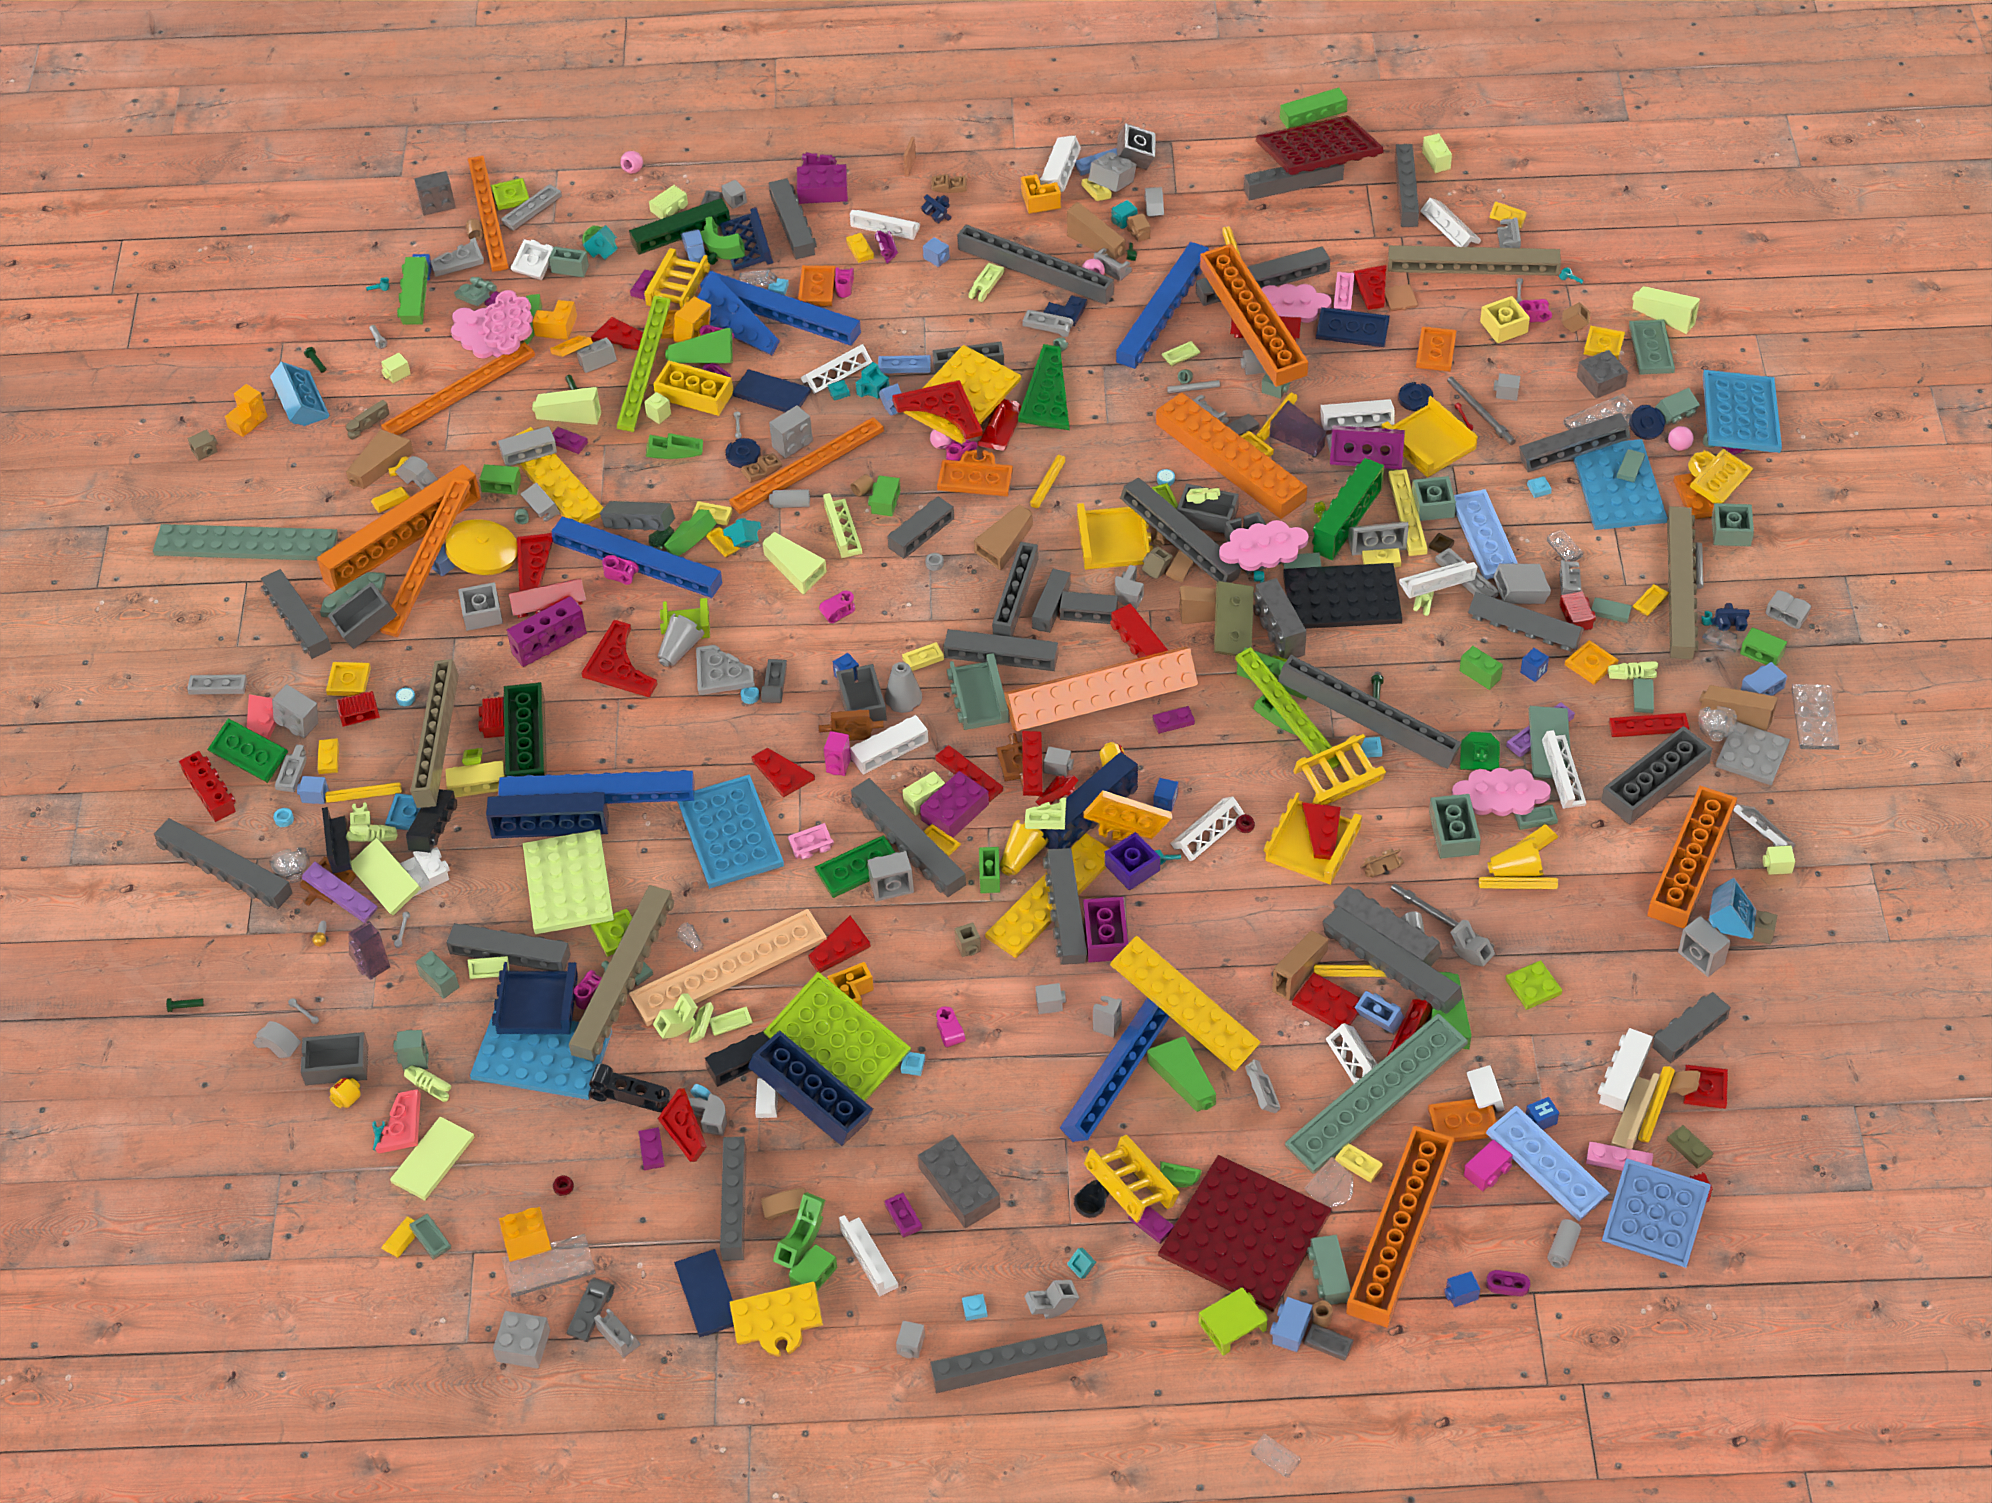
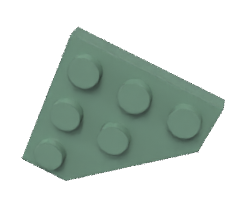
M367 572L325 597L320 610L321 617H328L329 614L371 582L382 593L386 581L385 573Z

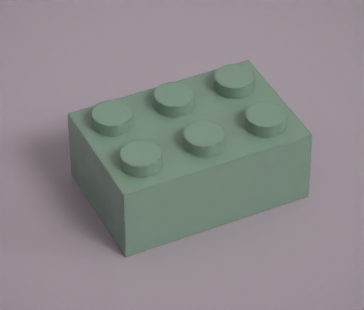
M1470 794L1430 798L1429 815L1440 859L1479 855L1481 839Z

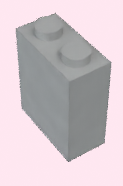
M1499 564L1493 576L1502 600L1511 604H1545L1551 593V588L1546 581L1545 573L1542 571L1540 564Z

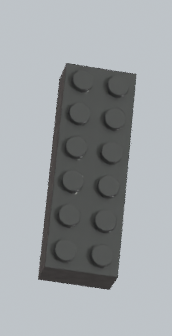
M1683 726L1603 788L1601 802L1631 825L1709 764L1713 748Z

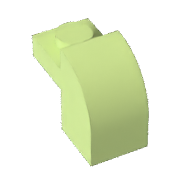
M688 993L681 994L674 1009L660 1010L653 1026L662 1039L677 1037L690 1030L696 1023L693 1016L698 1007Z

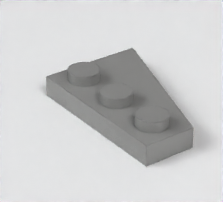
M475 237L465 246L461 244L457 247V250L451 253L446 252L430 261L435 277L484 264Z
M1737 804L1733 809L1734 812L1759 830L1763 836L1773 841L1774 846H1792L1793 849L1796 845L1755 807Z

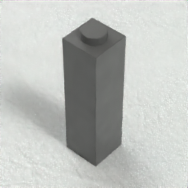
M1052 569L1032 615V629L1051 632L1060 611L1062 592H1068L1071 585L1070 572Z

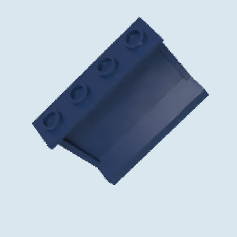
M504 962L503 970L499 971V982L501 984H497L498 999L494 1001L496 1013L492 1014V1025L496 1026V1033L570 1034L575 1003L574 988L577 986L578 981L577 962H568L567 971H508L507 962Z

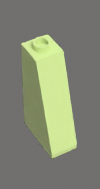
M1643 286L1634 293L1632 308L1656 320L1664 319L1666 325L1687 334L1696 323L1700 299Z
M596 387L538 394L536 401L532 405V411L535 412L536 419L597 425L601 415Z
M775 532L763 542L764 555L802 594H805L827 572L825 559Z

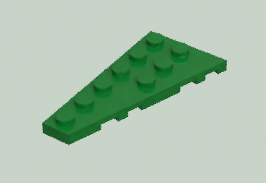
M1043 344L1018 416V422L1070 431L1060 346Z

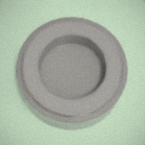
M939 553L927 555L925 558L926 567L932 571L940 570L944 565L943 556Z

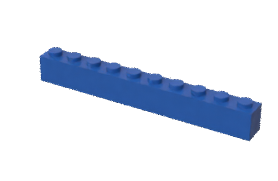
M1193 242L1188 244L1117 348L1116 363L1134 369L1139 363H1142L1145 353L1150 351L1152 343L1158 339L1160 331L1164 330L1168 319L1172 318L1174 310L1179 308L1181 300L1187 296L1188 290L1195 284L1197 276L1201 275L1200 254L1209 251V247Z
M711 271L707 274V276L704 278V280L700 283L701 289L703 288V286H704L706 280L708 279V277H709ZM715 273L754 314L850 346L853 345L861 333L860 320Z
M562 516L551 531L553 542L557 545L601 560L606 556L613 555L621 559L633 561L639 566L638 573L713 598L723 583L721 571L716 568L690 561L684 557L658 550L652 546L626 539L620 535L597 529Z
M688 770L499 777L498 796L604 792L607 804L694 801L695 779L693 771Z
M1148 997L1060 1126V1129L1072 1142L1085 1141L1090 1138L1170 1018L1167 1013Z

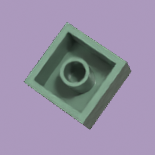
M1449 476L1413 480L1412 492L1420 521L1453 518L1455 516L1456 501Z
M1714 503L1711 517L1713 545L1751 547L1754 534L1752 504Z

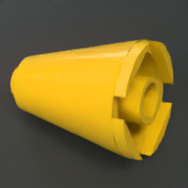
M1016 820L1012 826L999 864L1001 872L1007 876L1016 875L1048 843V838L1044 839L1042 837L1044 833L1041 830L1025 829V823L1020 824V820Z
M1535 837L1529 838L1490 857L1491 862H1487L1489 873H1494L1495 877L1544 875Z

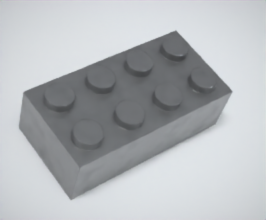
M1277 578L1256 584L1253 610L1255 615L1260 617L1263 629L1266 628L1269 640L1274 642L1277 654L1285 659H1288L1291 655L1296 658L1304 656L1306 629Z
M953 1134L918 1154L919 1169L964 1228L969 1227L1000 1208V1194Z

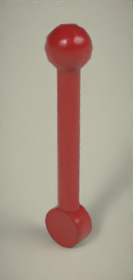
M1455 403L1454 406L1461 414L1466 427L1472 431L1473 425L1468 422L1461 409V404Z

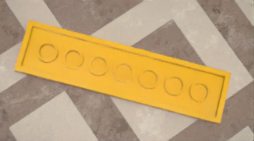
M530 427L516 435L533 431V429ZM555 453L517 464L534 484L537 483L551 498L563 517L583 524H588L601 517L600 512L604 507Z
M1087 833L1071 847L1078 896L1106 868L1105 851L1109 849ZM1047 872L985 933L986 939L1015 958L1052 923L1050 912L1053 909L1052 904L1048 903V892H1050V889L1045 883Z
M1137 935L1110 963L1116 971L1234 1072L1261 1043V1041Z

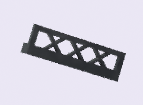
M328 807L322 808L326 852L332 873L351 870L352 863L349 841L346 839L348 828L345 815L331 819Z

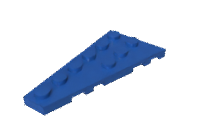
M711 271L697 297L711 304L710 326L722 329L732 328L735 339L772 356L780 340Z

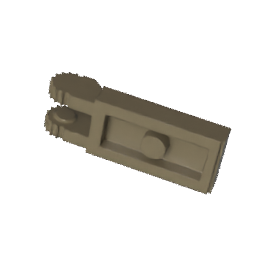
M381 400L346 424L348 437L355 439L361 436L362 431L371 428L373 424L385 419L389 415L388 404Z

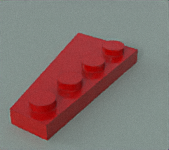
M552 533L517 537L519 591L541 586L553 543Z

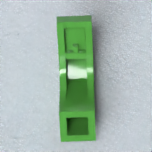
M707 217L704 231H700V234L708 251L711 253L715 252L717 254L716 257L719 259L731 260L744 257V243L739 233L730 236H718V227L713 217Z
M808 1192L803 1194L795 1223L788 1235L778 1242L773 1262L789 1269L800 1263L804 1253L811 1248L823 1221L821 1215L825 1204L824 1199Z

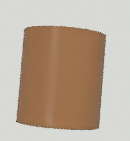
M477 219L468 220L465 226L469 239L471 240L474 237L476 241L482 239L483 231L480 221Z
M865 474L851 483V489L856 496L861 497L873 489L874 482L869 475Z
M1318 1301L1313 1305L1312 1323L1327 1328L1331 1324L1332 1306L1326 1301ZM1324 1313L1326 1316H1319L1318 1314Z

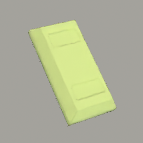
M1190 341L1162 353V356L1171 366H1174L1197 356L1200 350Z
M508 956L468 959L469 978L499 977V971L503 970L504 962H507L509 971Z
M711 1002L699 1008L695 1019L696 1023L693 1025L689 1037V1043H695L704 1038L713 1012Z
M747 1007L710 1018L709 1021L714 1036L753 1023Z

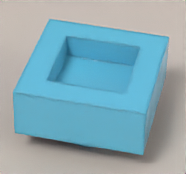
M772 278L768 290L785 295L789 281Z
M1545 476L1528 480L1527 486L1534 498L1551 494L1552 488Z
M1380 737L1364 738L1361 748L1367 758L1382 757Z
M909 1052L902 1061L901 1073L921 1076L925 1054Z
M983 1294L962 1298L966 1321L987 1317Z

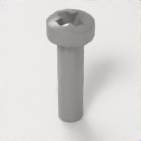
M371 325L369 329L376 340V347L379 349L385 348L387 340L381 337L375 325Z

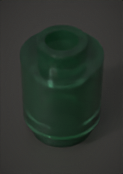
M670 526L664 531L656 530L649 535V545L661 550L665 547L664 544L672 536L674 530Z

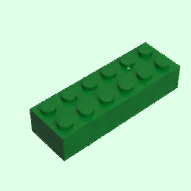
M1364 458L1360 464H1357L1353 475H1349L1346 485L1340 488L1336 499H1332L1329 509L1323 512L1321 520L1316 522L1313 527V553H1319L1320 556L1333 561L1348 539L1349 527H1355L1359 524L1382 491L1384 465Z

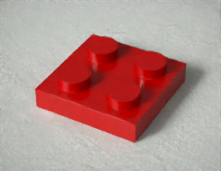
M1685 1065V1071H1699L1700 1078L1697 1090L1684 1095L1683 1104L1726 1109L1728 1069Z

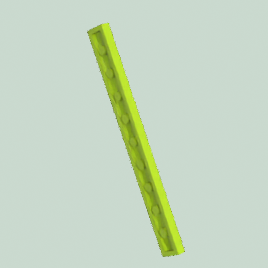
M654 296L618 419L617 429L630 432L635 430L671 304V299L659 296Z

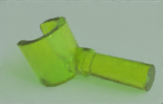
M1323 501L1317 502L1314 505L1313 511L1318 515L1319 520H1321L1322 512L1326 510Z

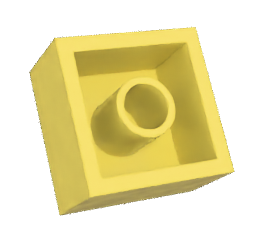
M1513 296L1482 306L1480 322L1497 344L1528 333L1530 317Z

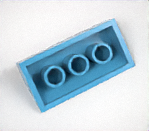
M281 361L270 378L282 402L288 420L293 424L306 426L327 419L330 415L310 371Z
M1732 878L1713 889L1709 921L1721 933L1751 939L1754 936L1756 908L1735 878Z

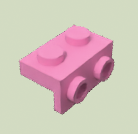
M825 823L788 836L796 859L801 858L804 860L813 856L812 853L818 851L820 853L831 850L834 844Z

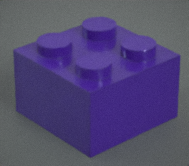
M1135 832L1105 851V866L1130 891L1160 871V856Z

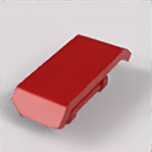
M1003 399L991 416L981 440L978 441V446L1001 451L1006 450L1018 423V416L1021 410V405L1017 401Z

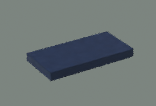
M1321 307L1316 339L1385 348L1390 316Z
M748 369L734 389L733 396L787 412L795 406L801 408L811 393L810 387Z
M713 1249L674 1262L699 1338L733 1327L730 1301H733L716 1250Z

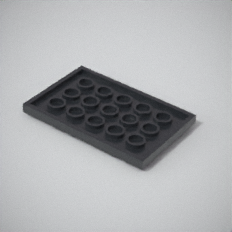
M1394 563L1283 569L1286 596L1305 629L1402 624Z

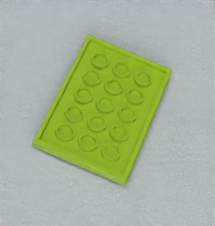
M819 972L812 977L764 1030V1034L770 1039L780 1030L865 1102L911 1051L910 1046Z

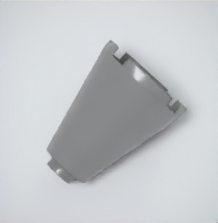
M673 614L657 656L660 659L659 663L665 667H669V665L674 666L703 637L704 631L702 629L698 631L696 629L697 624L681 615L676 617V614Z
M898 662L893 665L885 692V702L895 712L905 713L913 711L914 707L921 704L922 691L911 667L905 662Z

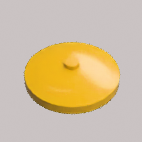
M471 519L462 521L449 530L445 539V552L449 560L458 568L472 574L494 575L508 570L517 559V540L514 535L504 526L489 520Z

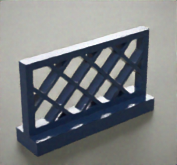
M756 207L750 209V214L720 223L723 236L737 234L735 232L739 228L743 229L739 235L741 239L746 240L744 248L750 252L747 256L730 260L734 271L766 261L767 265L774 263ZM750 220L747 226L742 225L743 222ZM727 227H734L731 231L725 230ZM748 231L753 232L750 237L745 236ZM751 242L756 243L753 248L748 247ZM755 253L761 255L760 257L752 258ZM738 259H742V260H743L742 263H739V264H736V265H735V263L737 262Z

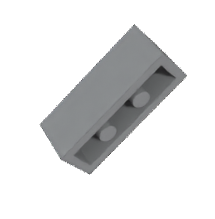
M549 426L498 440L505 466H512L557 453L555 439Z

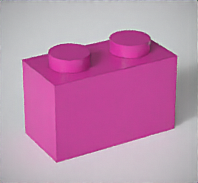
M830 731L824 746L826 773L845 776L851 760L848 734Z
M1493 1139L1465 1165L1464 1177L1481 1191H1484L1487 1187L1494 1186L1502 1173L1506 1174L1511 1169L1513 1154Z

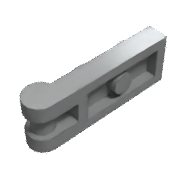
M1027 310L1023 319V326L1059 333L1062 337L1069 335L1074 323L1072 319L1033 310Z

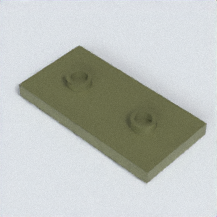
M1222 581L1216 583L1214 653L1236 656L1243 652L1245 647L1252 648L1254 586Z

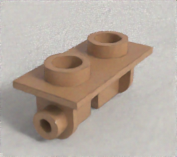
M1392 848L1382 853L1383 856L1377 858L1375 855L1368 857L1360 868L1366 867L1365 874L1371 878L1385 873L1383 865H1385L1387 871L1399 868L1404 863L1402 857L1397 855L1401 850L1394 851Z

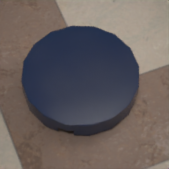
M1411 382L1400 388L1398 402L1407 410L1418 411L1428 405L1429 397H1433V391L1426 384L1421 383L1420 385L1416 384V382Z
M1641 405L1636 408L1629 420L1633 433L1645 440L1657 438L1663 432L1665 426L1664 415L1656 407H1650L1651 405Z
M748 438L736 439V442H731L726 448L728 463L738 468L757 463L758 457L761 456L760 446L756 444V441Z

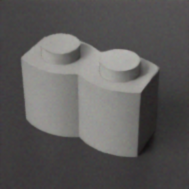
M1777 590L1768 603L1765 613L1775 620L1783 621L1788 626L1800 629L1809 616L1812 606L1805 600L1794 598L1788 592Z

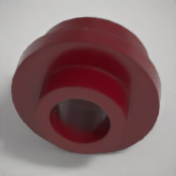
M1243 814L1236 819L1235 826L1242 833H1250L1254 830L1255 822L1250 815Z
M558 1176L553 1182V1190L559 1196H566L574 1189L573 1180L568 1176Z

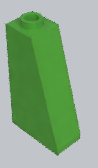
M725 328L668 345V349L665 351L666 360L676 363H733L732 328Z
M1440 972L1461 986L1458 974ZM1464 998L1447 1014L1433 1008L1432 1018L1439 1013L1468 1040V1044L1462 1049H1470L1471 1030Z
M1185 1036L1147 1050L1148 1064L1196 1112L1208 1110L1216 1105V1092Z

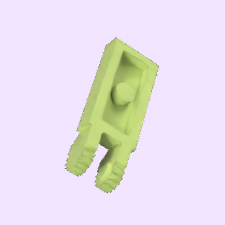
M988 263L973 283V287L969 292V298L974 299L978 290H980L978 301L983 302L987 294L990 293L1003 275L1004 268Z

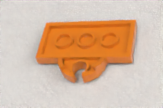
M966 450L960 461L942 460L937 491L1008 496L1013 465L995 464L993 453L985 450L982 452L983 459L976 460L977 450Z

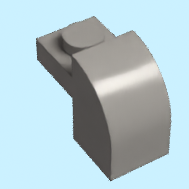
M1162 187L1145 188L1146 215H1164Z
M415 456L408 458L395 471L407 484L413 480L421 489L438 480L427 468L428 464Z
M1129 565L1127 571L1123 572L1122 577L1116 576L1115 596H1118V601L1123 605L1131 603L1137 609L1144 596V584L1136 582L1137 567Z
M1462 920L1451 931L1456 943L1453 949L1470 964L1484 966L1495 955L1488 938L1476 936L1468 920Z
M269 1021L264 1028L258 1031L256 1034L257 1038L253 1042L257 1048L268 1047L279 1058L290 1057L301 1043L290 1030L273 1021Z
M713 1094L709 1095L708 1101L698 1097L689 1098L695 1117L702 1118L703 1133L723 1136L727 1125L723 1101Z
M1054 1280L1046 1291H1028L1024 1296L1031 1314H1044L1045 1319L1062 1315L1071 1309L1079 1299L1072 1280Z

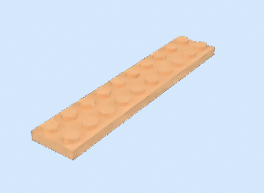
M806 909L630 992L629 997L648 1027L654 1023L660 1010L674 1009L681 994L688 993L696 1004L820 945L827 938L809 909Z

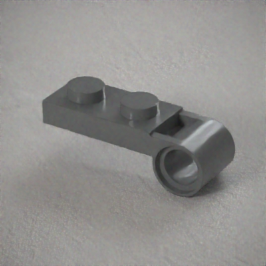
M768 659L765 683L761 691L762 703H782L787 660Z
M595 1277L590 1280L566 1332L568 1336L588 1343L596 1325L594 1318L601 1314L605 1302L608 1303L611 1300L615 1289L614 1284Z

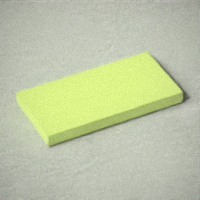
M377 838L351 861L352 870L391 915L398 912L422 889Z
M439 1117L418 1143V1146L414 1148L391 1177V1183L426 1200L475 1138L474 1134Z

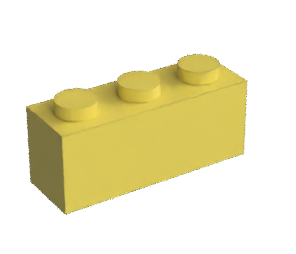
M492 761L445 769L447 790L454 791L455 798L498 792L499 777H506L503 761Z

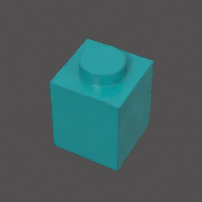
M1126 200L1112 208L1111 220L1119 228L1124 229L1127 227V217L1138 215V208Z

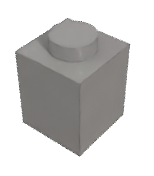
M737 180L722 185L723 199L732 209L747 203L746 190Z
M1252 349L1243 350V358H1240L1241 368H1244L1245 374L1266 373Z
M1499 373V379L1495 380L1493 391H1497L1496 398L1517 401L1521 376Z
M1048 747L1044 758V773L1066 777L1074 764V759H1071V751Z
M1060 983L1035 986L1038 1014L1063 1011V1003H1066L1065 991L1060 989Z
M908 1321L902 1322L896 1342L897 1354L905 1358H919L925 1338L924 1325Z

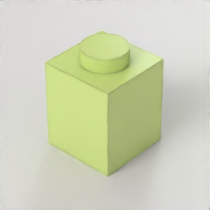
M400 353L381 362L383 376L392 383L411 374L408 362Z
M657 392L644 402L647 417L658 424L671 415L669 399Z
M1792 846L1767 847L1766 855H1763V866L1767 867L1768 875L1789 874L1793 872L1795 858Z

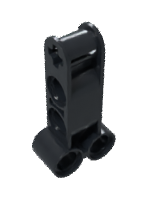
M605 1064L596 1065L589 1082L591 1087L589 1095L596 1101L604 1102L609 1098L655 1112H662L669 1103L670 1092L666 1087L614 1073L613 1069Z

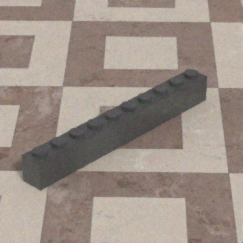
M967 224L957 234L958 250L1103 304H1107L1114 295V279Z
M1292 655L1282 667L1278 682L1446 769L1454 761L1462 742Z

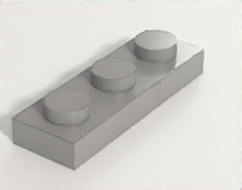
M190 675L187 691L188 694H245L247 677L246 675Z

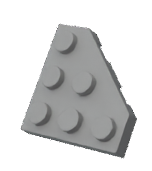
M716 645L696 647L699 695L755 687L754 671L751 666L744 665L739 659L729 653H724Z

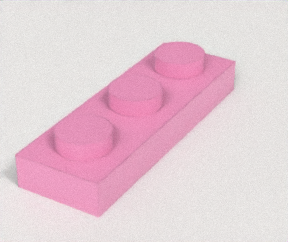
M1337 272L1334 309L1351 311L1354 273Z
M1589 1142L1586 1164L1623 1171L1626 1158L1652 1166L1653 1154Z

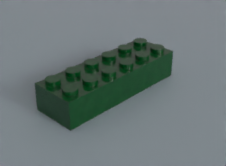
M542 683L504 686L505 776L547 775L545 696Z

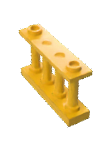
M669 248L644 293L646 305L651 306L654 296L669 298L671 302L679 303L681 310L684 304L694 296L705 274L710 270L707 256L704 255L700 263L679 259L676 249ZM679 265L683 267L696 269V271L694 272V274L676 271L673 269L674 267ZM670 277H676L690 281L688 285L668 282L667 280ZM668 288L682 291L683 294L679 297L660 292L662 289Z
M1364 734L1359 736L1353 735L1346 742L1309 758L1303 757L1296 762L1293 770L1294 774L1303 771L1316 792L1313 804H1330L1383 780L1386 773L1383 766L1373 767L1361 748L1365 738ZM1352 749L1355 751L1366 770L1365 774L1359 776V774L1354 772L1344 755L1345 752ZM1337 756L1350 778L1349 781L1339 782L1327 760ZM1318 764L1321 765L1333 785L1331 789H1322L1311 767Z
M1128 1135L1120 1137L1115 1151L1099 1156L1092 1148L1085 1159L1084 1165L1135 1222L1140 1221L1145 1207L1159 1201L1166 1209L1173 1207L1180 1193ZM1121 1158L1127 1166L1113 1171L1106 1164ZM1134 1172L1140 1180L1126 1186L1120 1177ZM1147 1187L1153 1193V1195L1139 1200L1133 1192Z

